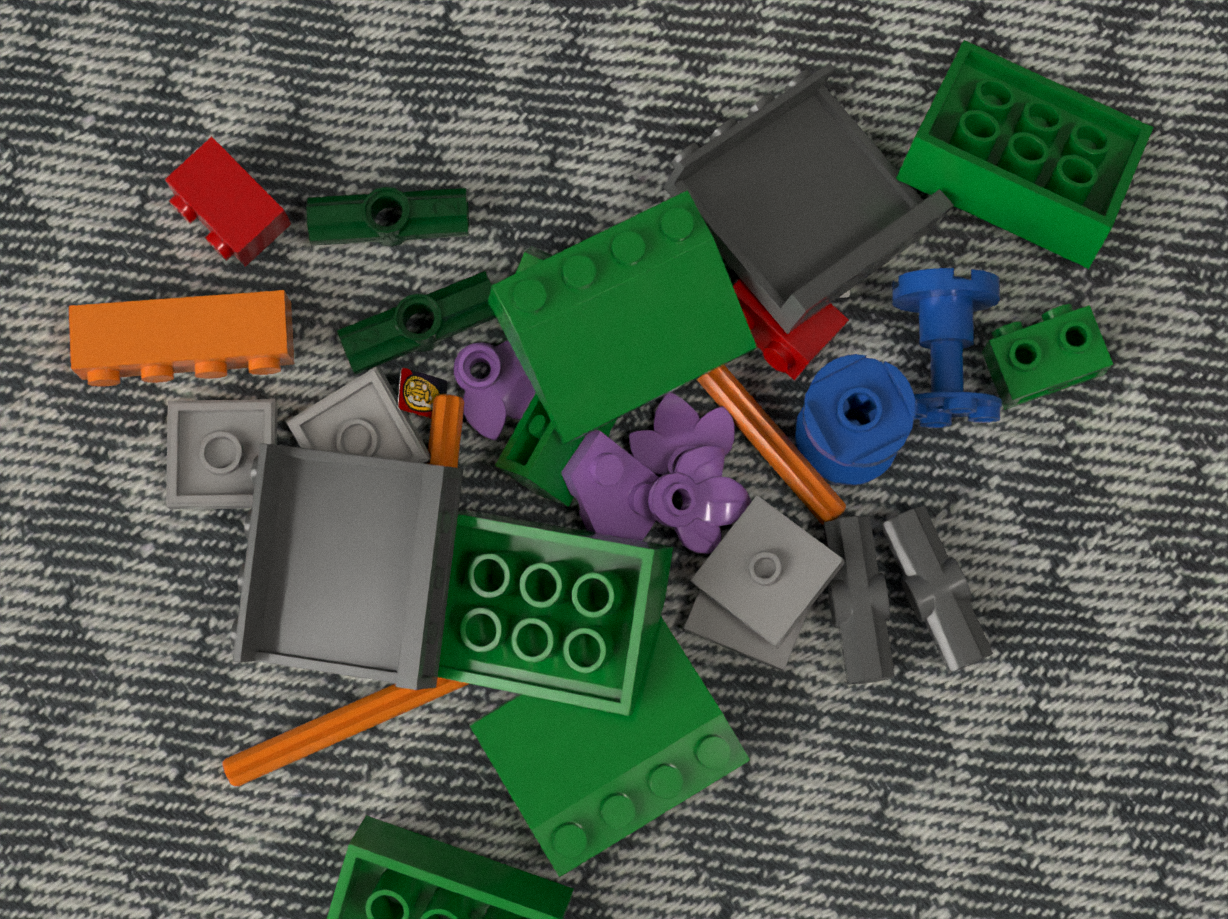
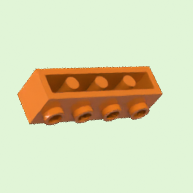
M284 290L69 306L71 369L82 380H88V385L91 386L120 384V377L141 376V380L144 382H167L174 379V373L195 372V377L213 379L227 376V369L248 368L251 374L268 375L280 372L281 365L295 364L291 301Z

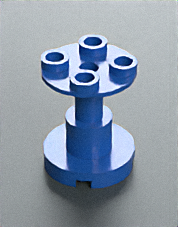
M954 268L924 269L904 273L898 276V282H892V305L900 310L919 313V345L930 349L931 392L914 394L916 401L914 420L919 419L921 427H949L952 425V418L968 417V421L975 423H991L1000 420L1002 399L989 394L964 392L963 348L974 344L973 312L993 307L1000 301V278L991 272L971 269V280L954 276Z
M859 354L839 357L826 364L817 372L805 394L804 405L796 419V446L823 479L831 485H861L881 476L891 466L895 456L903 447L913 428L916 401L911 385L899 369L886 361L882 363L877 359L866 358L867 355Z

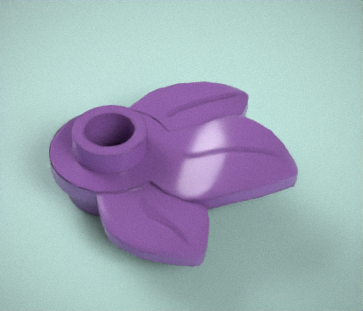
M508 340L496 347L487 343L470 344L463 348L455 359L454 376L460 388L465 391L463 398L465 402L464 415L468 423L483 437L497 440L504 428L507 416L512 419L521 420L536 392ZM478 362H485L490 366L491 371L486 378L477 379L470 373L472 366Z
M668 393L656 410L654 431L641 430L629 434L631 452L635 459L654 474L661 476L674 473L681 455L694 448L718 446L724 449L726 456L731 451L734 442L733 417L722 406L708 412L700 419L698 413L687 402L673 393Z
M701 446L683 453L676 464L674 473L663 475L657 479L648 497L650 511L656 520L664 526L674 528L682 545L695 553H712L721 542L719 526L736 522L751 503L748 492L741 484L731 478L722 477L725 454L724 449L718 446ZM676 490L681 493L683 500L682 507L679 510L672 503V495Z

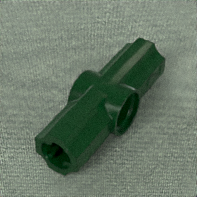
M382 187L375 189L370 194L307 197V227L311 246L378 242L383 246L393 247L401 245L407 240L470 236L466 188L401 192L396 188ZM385 208H397L402 211V217L399 222L392 226H381L375 222L378 213Z
M486 271L426 295L419 293L409 295L394 308L337 330L354 374L358 375L415 351H431L439 346L444 339L496 319L488 303L492 284ZM417 313H428L434 317L432 327L425 333L416 334L406 329L410 317Z

